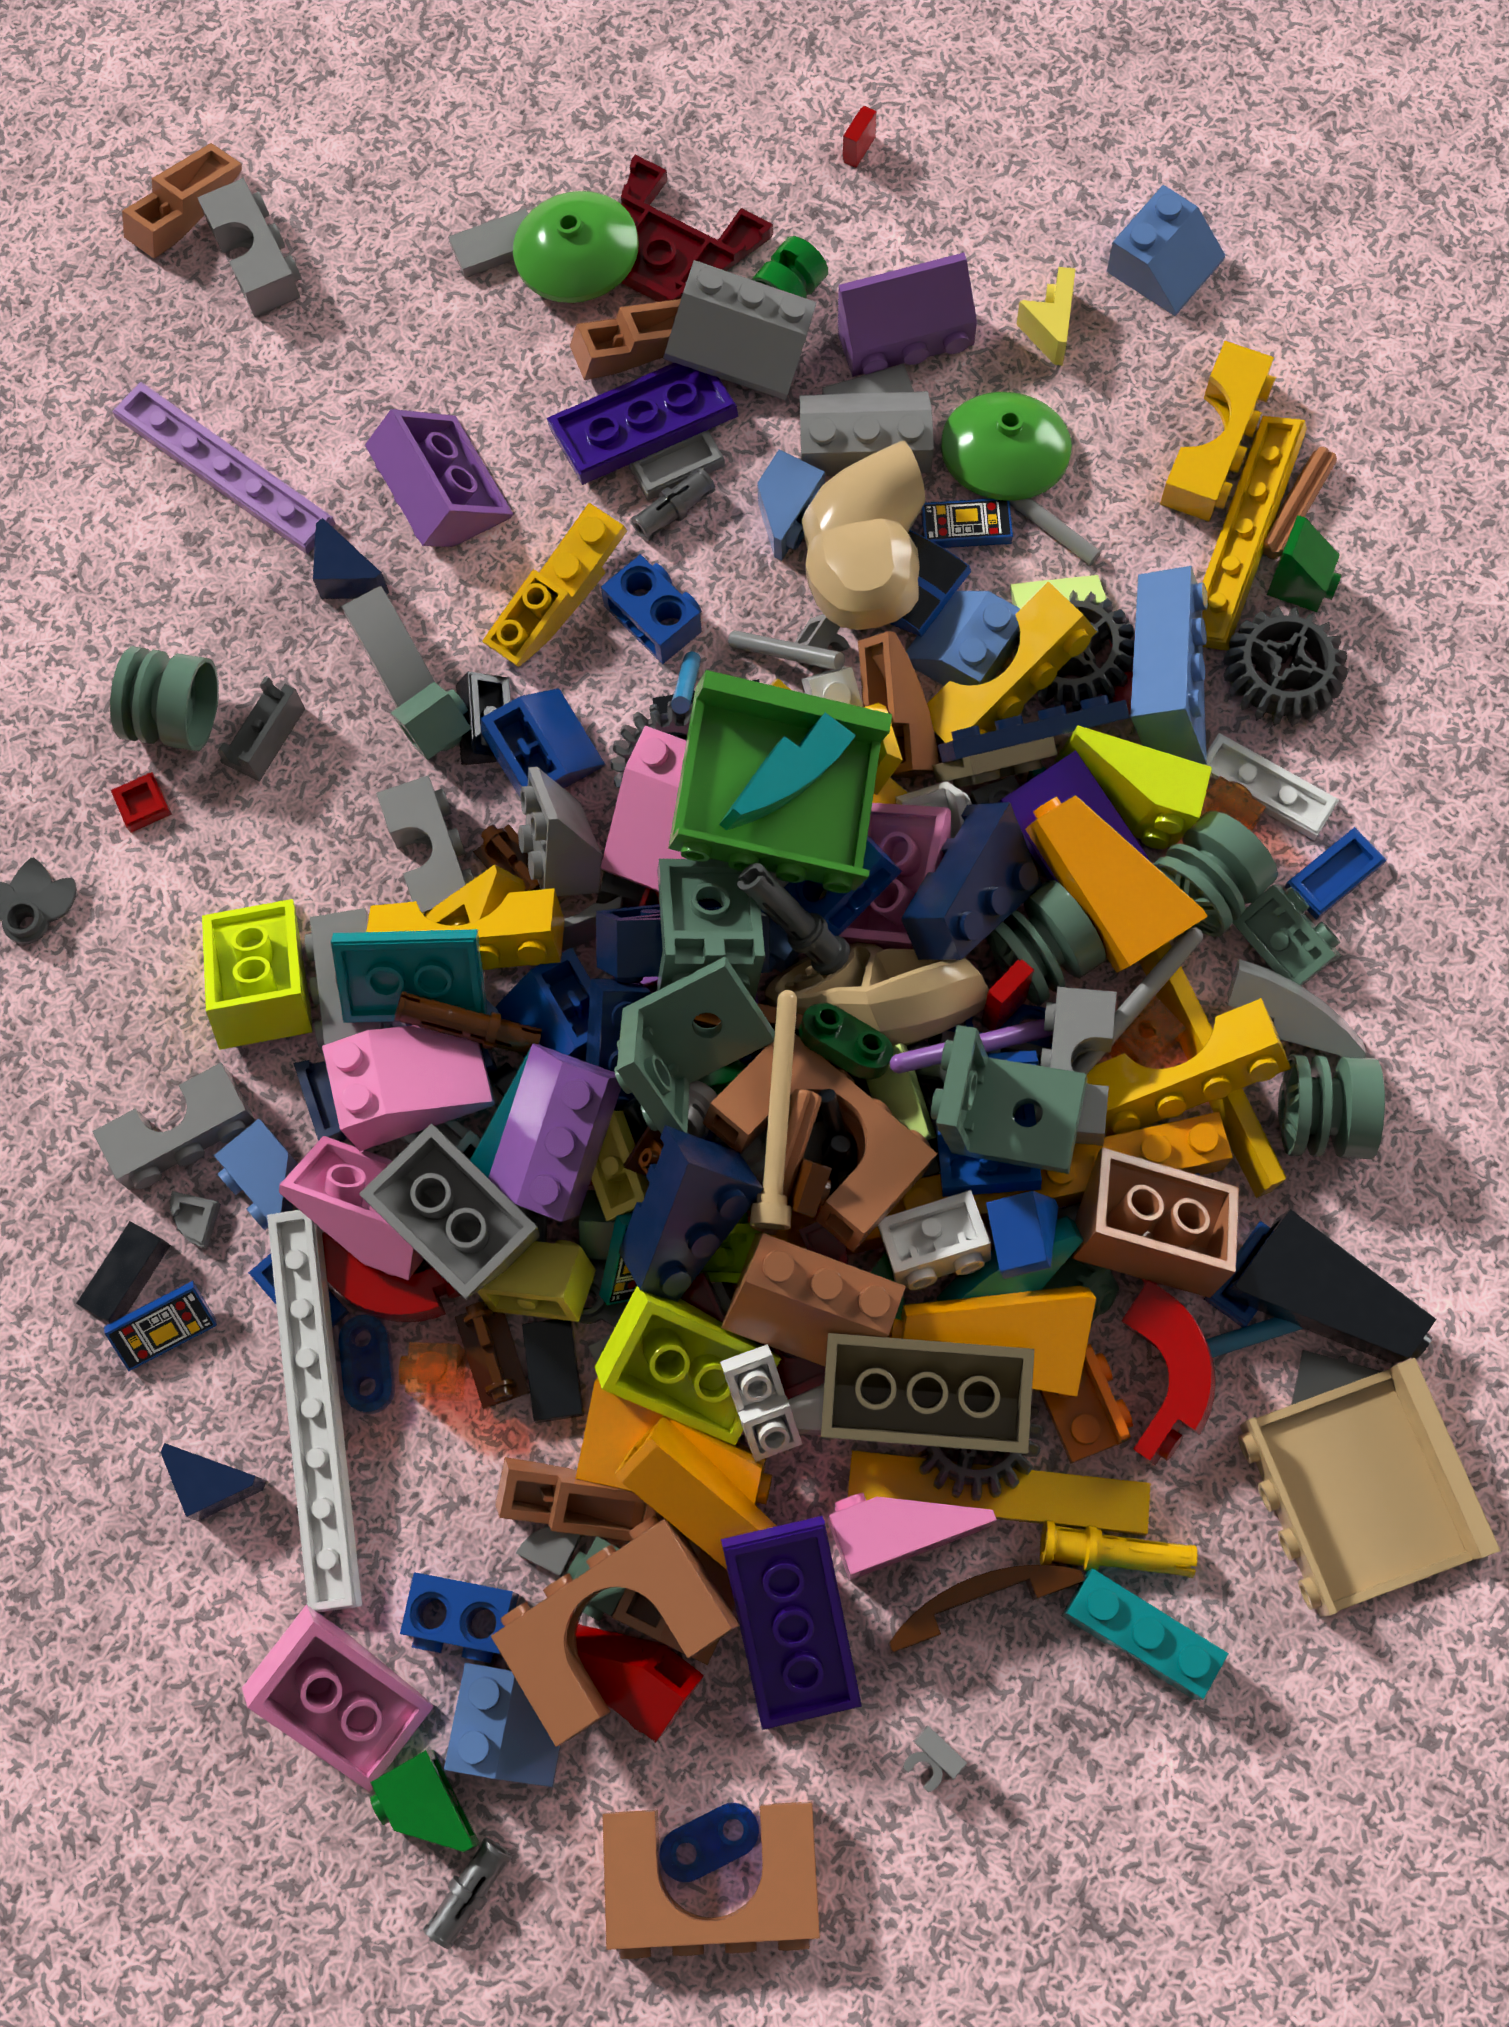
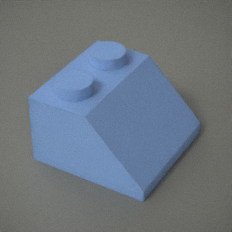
M1162 185L1112 242L1107 272L1176 316L1223 262L1226 255L1198 206L1165 185Z
M955 591L922 637L917 635L907 649L906 653L913 668L943 686L949 681L973 686L995 679L1018 645L1016 638L1020 628L1015 614L1020 608L990 591Z
M465 1663L444 1770L491 1779L553 1787L561 1745L557 1747L554 1745L513 1673L510 1670Z

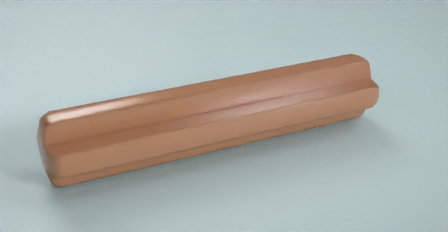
M1319 447L1311 454L1279 509L1273 526L1264 540L1263 554L1267 555L1269 559L1276 560L1282 555L1297 515L1306 516L1336 464V454L1329 451L1327 447Z
M795 1089L789 1104L783 1195L788 1197L787 1204L822 1101L821 1096L805 1089ZM752 1227L757 1231L770 1235H776L779 1232V1230H767Z

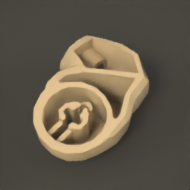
M900 441L873 453L840 471L822 485L802 518V526L808 549L805 564L808 586L816 605L828 620L840 627L855 630L878 628L896 622L911 612L918 601L920 567L918 550L908 532L925 503V491L917 460L905 441Z
M860 942L849 944L850 955L847 962L833 974L820 975L813 969L811 960L806 957L776 976L765 989L768 1005L777 1007V998L782 991H793L797 996L796 1013L802 1015L814 1004L828 1003L835 1005L883 1033L890 1040L892 1046L899 1043L907 1046L924 1041L959 1025L984 1010L988 995V988L981 973L965 957L962 960H918L914 949L884 950L876 944Z

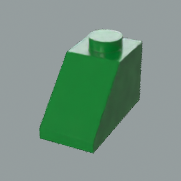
M1297 515L1266 595L1317 612L1323 598L1333 599L1342 574L1334 572L1340 554L1307 518Z
M425 1750L370 1782L376 1793L370 1797L374 1812L383 1825L390 1822L393 1831L462 1852L469 1851L480 1845L434 1750Z

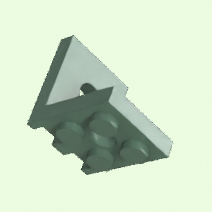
M659 859L657 873L663 951L656 991L726 957L755 1000L765 958L761 909L751 897L738 887V881H742L739 878L742 871L730 868L729 862L715 859L702 862L689 859ZM710 898L718 901L722 908L710 911L703 909L697 902L701 899Z
M723 957L623 1008L620 1040L617 1041L618 1060L617 1066L614 1069L615 1076L623 1091L627 1094L633 1093L639 1101L643 1117L651 1130H659L662 1134L666 1125L687 1133L690 1083L773 1043L775 1031L727 958ZM712 1013L718 1016L721 1022L713 1028H702L694 1022V1019L699 1014Z
M957 1025L954 1041L946 1040L943 1048L941 1068L947 1071L944 1088H936L931 1105V1118L937 1119L938 1131L941 1132L951 1153L1069 1174L1088 1080L1087 1074L989 1058L978 1029ZM1024 1104H1035L1042 1109L1041 1120L1032 1127H1022L1014 1120L1017 1109Z

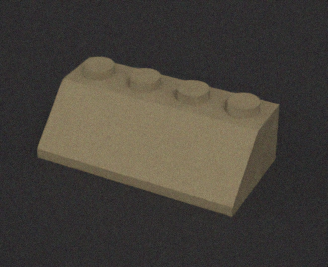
M828 1333L821 1437L1028 1454L1034 1349Z

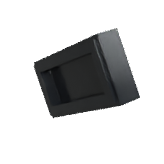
M552 1319L522 1324L534 1422L541 1423L584 1416L572 1321Z

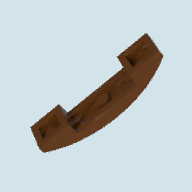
M1022 1565L989 1571L957 1583L926 1602L907 1619L888 1643L891 1654L941 1635L934 1616L936 1614L1025 1581L1034 1601L1085 1581L1082 1571L1054 1565Z

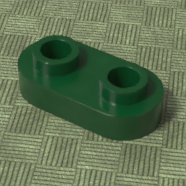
M818 1003L810 1006L805 1011L799 1026V1036L806 1047L861 1079L872 1080L884 1075L894 1054L892 1043L883 1033L832 1004Z

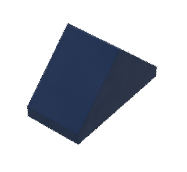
M320 519L316 523L313 581L321 599H356L379 586H382L387 595L389 590L382 572L326 520Z
M164 1443L160 1452L186 1517L196 1521L205 1519L263 1491L267 1482L255 1475Z

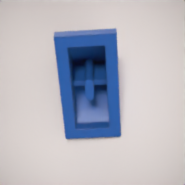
M1029 1191L986 1202L999 1270L1003 1279L1051 1268L1058 1215L1056 1200L1038 1192Z

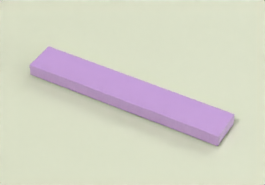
M142 382L112 411L115 418L307 555L315 547L316 523L323 518L332 527L335 525L331 515Z

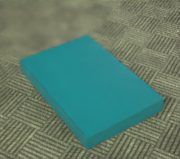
M478 929L333 933L331 948L343 1023L394 1022L402 991L487 1014Z

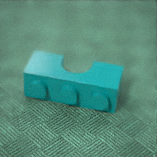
M1092 1568L1084 1575L1085 1581L1079 1583L1061 1616L1104 1644L1113 1645L1137 1659L1150 1669V1673L1193 1700H1203L1229 1653Z

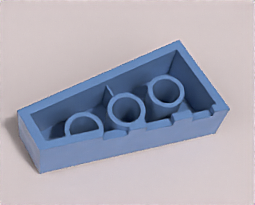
M1192 566L1138 574L1130 717L1143 746L1203 765L1207 764L1204 690L1205 663L1203 657V645H1206L1207 634L1205 622L1202 618V610H1207L1208 608L1205 584L1197 583Z

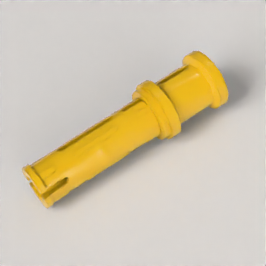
M1045 1520L1042 1527L1040 1539L1041 1565H1051L1052 1562L1082 1566L1085 1572L1092 1568L1098 1570L1099 1566L1186 1576L1187 1578H1194L1196 1573L1195 1568H1191V1566L1197 1567L1198 1555L1196 1545L1102 1535L1101 1529H1097L1096 1526L1088 1525L1085 1530L1058 1527L1051 1520Z

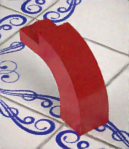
M326 1232L322 1233L327 1281L347 1301L369 1315L394 1322L410 1323L431 1320L446 1315L440 1296L445 1294L448 1295V1298L461 1296L434 1268L413 1274L409 1280L388 1275L381 1270L364 1265Z
M1148 1280L1121 1321L1127 1329L1156 1347L1162 1353L1168 1368L1169 1387L1165 1401L1133 1449L1156 1466L1161 1457L1168 1461L1179 1447L1183 1435L1178 1431L1182 1425H1185L1198 1435L1201 1434L1212 1410L1216 1377L1210 1347L1192 1315L1175 1297Z

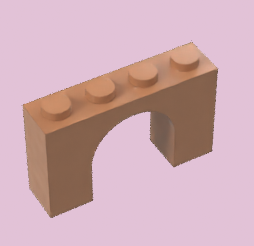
M795 1034L790 1100L795 1089H805L816 1094L824 1089L834 1090L845 1129L854 1136L857 1143L858 1152L855 1170L825 1201L815 1219L848 1249L854 1252L926 1173L938 1153L930 1148L928 1141L923 1135L915 1130H909L892 1116L891 1110L885 1103L879 1099L871 1098L861 1090L848 1072L840 1067H834L825 1058L810 1050L801 1041L800 1036ZM774 1042L767 1045L710 1103L703 1124L733 1150L740 1152V1154L768 1127Z
M655 1515L646 1519L629 1531L633 1539L631 1542L617 1551L612 1544L600 1550L586 1560L590 1568L588 1571L574 1580L570 1573L557 1579L543 1589L547 1596L545 1600L533 1608H530L527 1602L514 1608L500 1618L504 1627L491 1635V1638L556 1747L569 1741L611 1713L581 1662L576 1642L577 1626L582 1612L588 1603L600 1592L611 1587H621L634 1590L649 1599L660 1612L687 1658L697 1655L740 1626L685 1535L666 1519L659 1522Z
M812 1801L760 1805L762 1875L759 1886L751 1899L740 1909L719 1917H704L693 1914L682 1908L667 1891L660 1868L658 1810L606 1812L602 1814L606 1950L619 1949L620 1959L651 1957V1947L672 1946V1956L704 1954L705 1944L724 1943L725 1953H749L757 1951L756 1942L778 1941V1950L782 1951L804 1950L810 1948L809 1939L820 1938Z

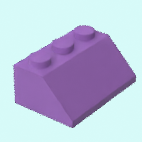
M965 253L839 285L838 337L852 377L862 374L867 375L904 363L915 365L923 362L927 357L942 353L957 354L975 343L977 318Z
M390 409L365 444L375 462L377 470L383 476L394 496L395 502L400 506L413 529L414 535L422 546L454 547L510 519L514 515L455 415Z
M532 1044L488 1179L516 1205L561 1222L579 1216L621 1090L615 1072L541 1045Z

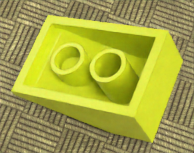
M1079 725L1054 760V764H1056L1076 750L1133 836L1141 839L1142 843L1146 846L1156 849H1165L1177 844L1185 832L1199 820L1212 770L1210 766Z
M289 899L202 915L206 1013L219 1050L312 1033L310 998L294 900Z
M636 1286L594 1368L602 1390L735 1446L743 1432V1427L720 1361L761 1347L762 1345L749 1338L721 1329L722 1322L682 1299L678 1302L640 1291L639 1287ZM771 1351L777 1368L781 1358L778 1354Z

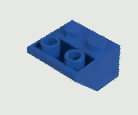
M559 688L520 696L481 717V734L519 797L521 787L528 786L529 767L540 768L565 789L605 766L604 761Z
M571 947L562 952L561 962L540 964L531 969L495 1008L503 1019L542 1028L539 1045L586 1062L591 979Z

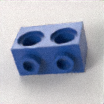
M641 554L601 586L604 607L662 665L702 632L700 618L702 611L697 601L687 592L681 594L672 585V580L665 569L658 563L651 565ZM638 589H645L649 591L647 594L643 596H634L631 594ZM667 618L679 620L676 624L670 626L661 624Z
M867 835L863 869L870 870L869 877L855 891L835 893L827 890L826 895L819 900L821 893L825 890L822 883L804 880L799 883L789 882L784 888L806 911L821 915L828 924V930L834 936H839L902 870Z
M414 1572L400 1634L414 1637L412 1648L442 1653L443 1644L446 1643L463 1647L462 1658L491 1663L493 1653L501 1654L491 1635L504 1627L500 1618L516 1608L519 1594L513 1591ZM441 1600L446 1607V1618L439 1627L429 1629L423 1621V1611L431 1601ZM489 1609L495 1615L496 1627L490 1636L479 1639L472 1631V1620L479 1611Z

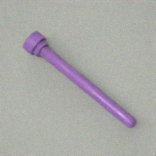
M1045 1018L979 1034L986 1052L1047 1037L1053 1038L1052 1031H1044ZM945 1042L895 1054L890 1059V1068L895 1073L901 1074L941 1064Z

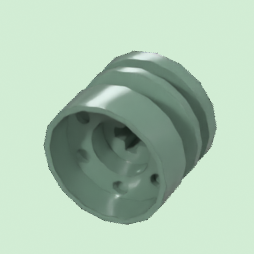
M130 646L125 650L115 670L110 696V718L113 731L117 737L130 741H137L139 739L140 742L154 744L160 739L164 746L200 751L210 737L218 707L219 680L217 669L212 659L179 653L170 659L165 651L154 649L150 651L149 649Z
M1209 811L1205 812L1185 832L1182 838L1183 844L1172 845L1167 850L1165 857H1160L1154 865L1200 905L1208 917L1192 927H1197L1202 933L1215 937L1222 936L1230 928L1233 920H1238L1242 916L1245 904L1254 903L1275 882L1278 877V871L1269 850L1254 833L1241 822L1227 814Z
M1048 880L1043 883L1024 902L1029 919L1018 910H1015L986 937L993 957L1004 974L1017 960L1020 961L1021 959L1034 969L1027 999L1037 1006L1049 1000V989L1057 993V987L1066 986L1060 966L1073 977L1080 979L1104 963L1107 958L1104 945L1090 919L1073 896L1055 880Z
M1291 1054L1288 1058L1291 1069L1284 1071L1278 1097V1119L1285 1153L1289 1156H1302L1307 1147L1310 1155L1321 1157L1325 1153L1329 1137L1331 1136L1335 1154L1339 1158L1373 1159L1377 1155L1381 1143L1385 1113L1384 1079L1379 1060L1365 1057H1341L1332 1078L1326 1057L1315 1055L1311 1064H1309L1306 1056Z

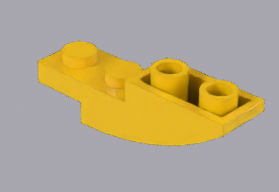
M588 503L540 572L534 569L531 571L482 642L517 667H520L555 635L606 572L602 566L627 533L624 525L591 503Z

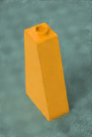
M1076 795L1063 803L1056 796L1033 811L1037 819L1025 830L1060 885L1073 896L1090 919L1104 945L1106 957L1116 973L1133 965L1208 917L1200 905Z
M1072 1286L903 1305L901 1320L894 1319L888 1338L1034 1349L1032 1389L1077 1396L1096 1297L1088 1287Z
M597 1378L594 1382L575 1479L631 1491L614 1474L628 1452L663 1415L602 1390ZM664 1416L756 1506L757 1503L767 1504L772 1474L764 1473L766 1458L755 1462L750 1448L737 1442L734 1446Z
M664 1416L628 1452L614 1474L622 1484L726 1570L727 1565L721 1539L776 1527L750 1499Z

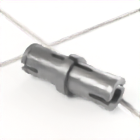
M700 467L697 468L694 473L672 489L667 487L659 493V499L639 514L633 516L631 523L643 540L649 541L651 537L674 520L681 521L687 517V510L707 495L715 491V484L705 470Z
M487 1837L483 1839L481 1846L460 1877L453 1876L448 1884L450 1892L429 1923L424 1926L423 1930L430 1939L446 1949H451L453 1942L475 1909L482 1910L487 1903L485 1895L506 1863L511 1860L510 1853L495 1841Z

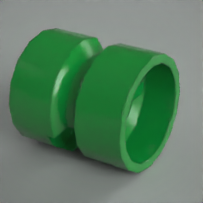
M790 236L771 256V261L766 262L751 280L807 299V295H811L827 277L828 266L823 256L811 243L800 237Z

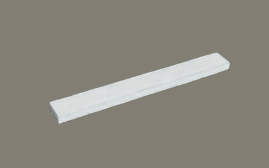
M300 1210L269 1214L267 1219L307 1604L316 1612L355 1608L362 1606L322 1229Z

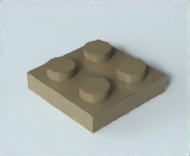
M1049 737L932 766L936 783L953 780L954 786L960 788L1013 774L1041 769L1042 758L1058 754L1054 737Z

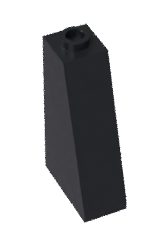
M1291 1209L1274 1221L1268 1232L1263 1236L1222 1293L1230 1300L1250 1306L1275 1318L1289 1321L1305 1330L1391 1364L1402 1362L1410 1357L1412 1359L1420 1357L1432 1341L1433 1337L1428 1334V1331L1437 1320Z

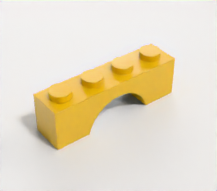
M1224 341L1204 395V399L1220 415L1224 431L1209 443L1193 447H1180L1166 481L1160 505L1208 522L1215 507L1224 509L1233 486L1232 483L1226 482L1230 471L1239 472L1248 449L1241 446L1244 435L1253 437L1262 412L1255 410L1258 400L1267 402L1276 379L1275 376L1269 375L1274 357Z
M1049 581L1015 614L1020 628V643L1016 656L1010 666L995 679L980 685L968 686L949 681L927 703L933 729L945 743L953 741L952 731L979 725L980 734L996 731L994 721L1019 716L1024 708V704L1038 690L1048 687L1054 681L1057 671L1071 657L1081 654L1089 645L1091 638L1097 633L1087 618Z
M555 888L508 893L502 903L492 913L478 921L464 925L452 926L435 923L422 914L416 901L370 906L366 932L478 929L482 969L489 970L493 968L534 966L561 962L565 919Z
M1262 998L1216 1016L1214 1029L1208 1043L1196 1056L1185 1063L1170 1068L1154 1069L1137 1064L1124 1053L1095 1065L1087 1074V1083L1109 1086L1105 1134L1106 1136H1112L1138 1130L1165 1118L1176 1117L1187 1109L1210 1100L1222 1099L1231 1092L1253 1083L1270 1080L1277 1074L1291 1069L1274 1023Z

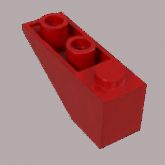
M578 1624L576 1642L579 1657L605 1703L626 1719L635 1730L644 1733L656 1743L679 1715L704 1675L662 1643Z

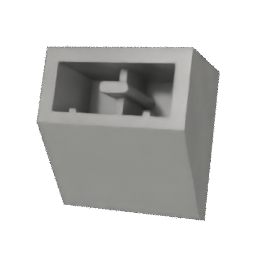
M529 767L528 786H522L520 790L521 808L523 814L526 815V825L519 826L518 839L521 852L528 853V868L531 879L538 880L541 890L555 888L557 896L599 893L602 854L581 803L540 768Z

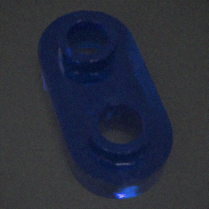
M358 1315L349 1319L343 1325L339 1334L343 1392L346 1401L351 1407L364 1414H375L384 1410L391 1403L395 1393L390 1335L386 1326L377 1318L370 1315ZM362 1331H369L371 1335L369 1343L364 1347H357L355 1344L357 1334ZM366 1379H374L376 1386L373 1393L367 1396L361 1395V1383Z
M730 1802L672 1830L664 1838L660 1847L659 1856L663 1870L676 1881L692 1882L746 1855L753 1849L758 1840V1819L748 1806L742 1803ZM730 1819H736L743 1825V1835L737 1840H730L724 1834V1825ZM683 1843H690L696 1849V1859L690 1864L682 1863L677 1857V1849Z

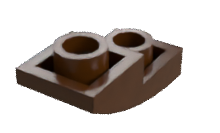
M803 1158L787 1205L791 1206L792 1210L815 1218L818 1208L824 1205L830 1194L831 1178L829 1176L832 1168Z

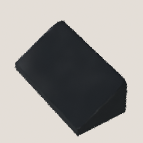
M468 671L456 684V693L468 709L463 716L471 727L468 732L462 735V740L460 741L461 765L498 762L481 734V717L511 702L509 677Z
M129 1221L76 1304L108 1323H112L125 1316L171 1245L157 1235Z

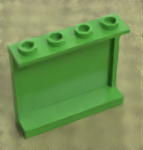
M705 670L695 688L668 849L680 851L682 857L692 861L702 862L708 861L711 858L729 862V867L737 871H743L749 865L759 863L767 871L776 873L778 879L786 882L799 883L809 880L822 883L824 889L835 893L855 891L869 877L870 870L863 869L880 746L881 742L890 732L892 714ZM825 712L856 735L839 758L813 784L780 809L754 822L730 830H725L719 825L765 758L784 736L798 746L809 729Z

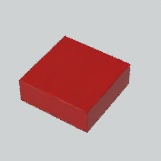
M863 106L843 135L844 163L857 168L876 138L877 111Z
M153 772L111 790L126 828L130 833L172 815Z

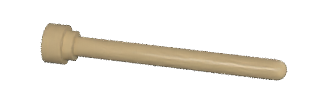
M790 990L782 991L777 998L763 1193L757 1195V1203L751 1204L750 1226L767 1230H788L791 1228L792 1207L787 1205L788 1197L783 1195L797 996Z

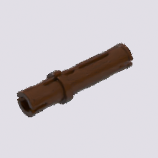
M405 991L401 992L394 1018L396 1022L412 1024L428 1030L481 1043L483 1049L492 1050L493 1047L522 1055H527L533 1043L539 1045L542 1028L503 1019L501 1014L492 1011L490 1015L478 1013L455 1005L419 997Z

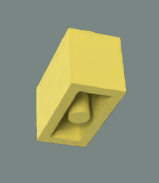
M558 1240L555 1243L535 1241L505 1272L477 1293L493 1312L579 1322L596 1269L581 1246L567 1240Z

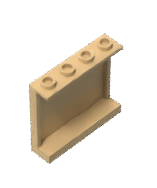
M1415 1358L1399 1363L1388 1370L1258 1418H1250L1240 1425L1243 1434L1238 1435L1241 1451L1249 1464L1256 1463L1263 1480L1258 1483L1261 1499L1269 1512L1276 1511L1283 1530L1278 1531L1281 1547L1290 1561L1296 1559L1304 1578L1298 1581L1301 1595L1310 1610L1316 1608L1320 1617L1335 1614L1337 1611L1469 1561L1501 1551Z

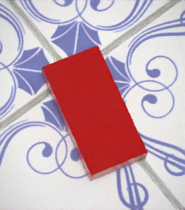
M1022 959L1020 961L1017 960L988 991L982 1024L990 1031L1000 1029L1026 1001L1034 969Z

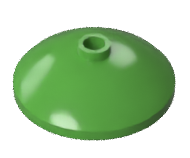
M591 191L566 192L543 201L523 219L515 234L513 258L522 281L536 294L557 302H584L608 293L627 277L637 258L639 247L638 234L630 213L613 198Z
M991 392L967 400L949 416L944 425L941 439L942 458L950 474L968 490L986 498L1003 501L1032 498L1052 488L1066 472L1072 448L1071 437L1066 424L1051 407L1031 396L1014 392Z

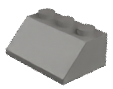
M694 260L663 359L786 400L817 302Z
M928 391L799 395L801 460L825 471V476H835L848 466L900 441H905L911 448L920 472L931 473L934 447L932 407Z
M432 1123L359 1193L465 1300L505 1272L540 1237L538 1227Z

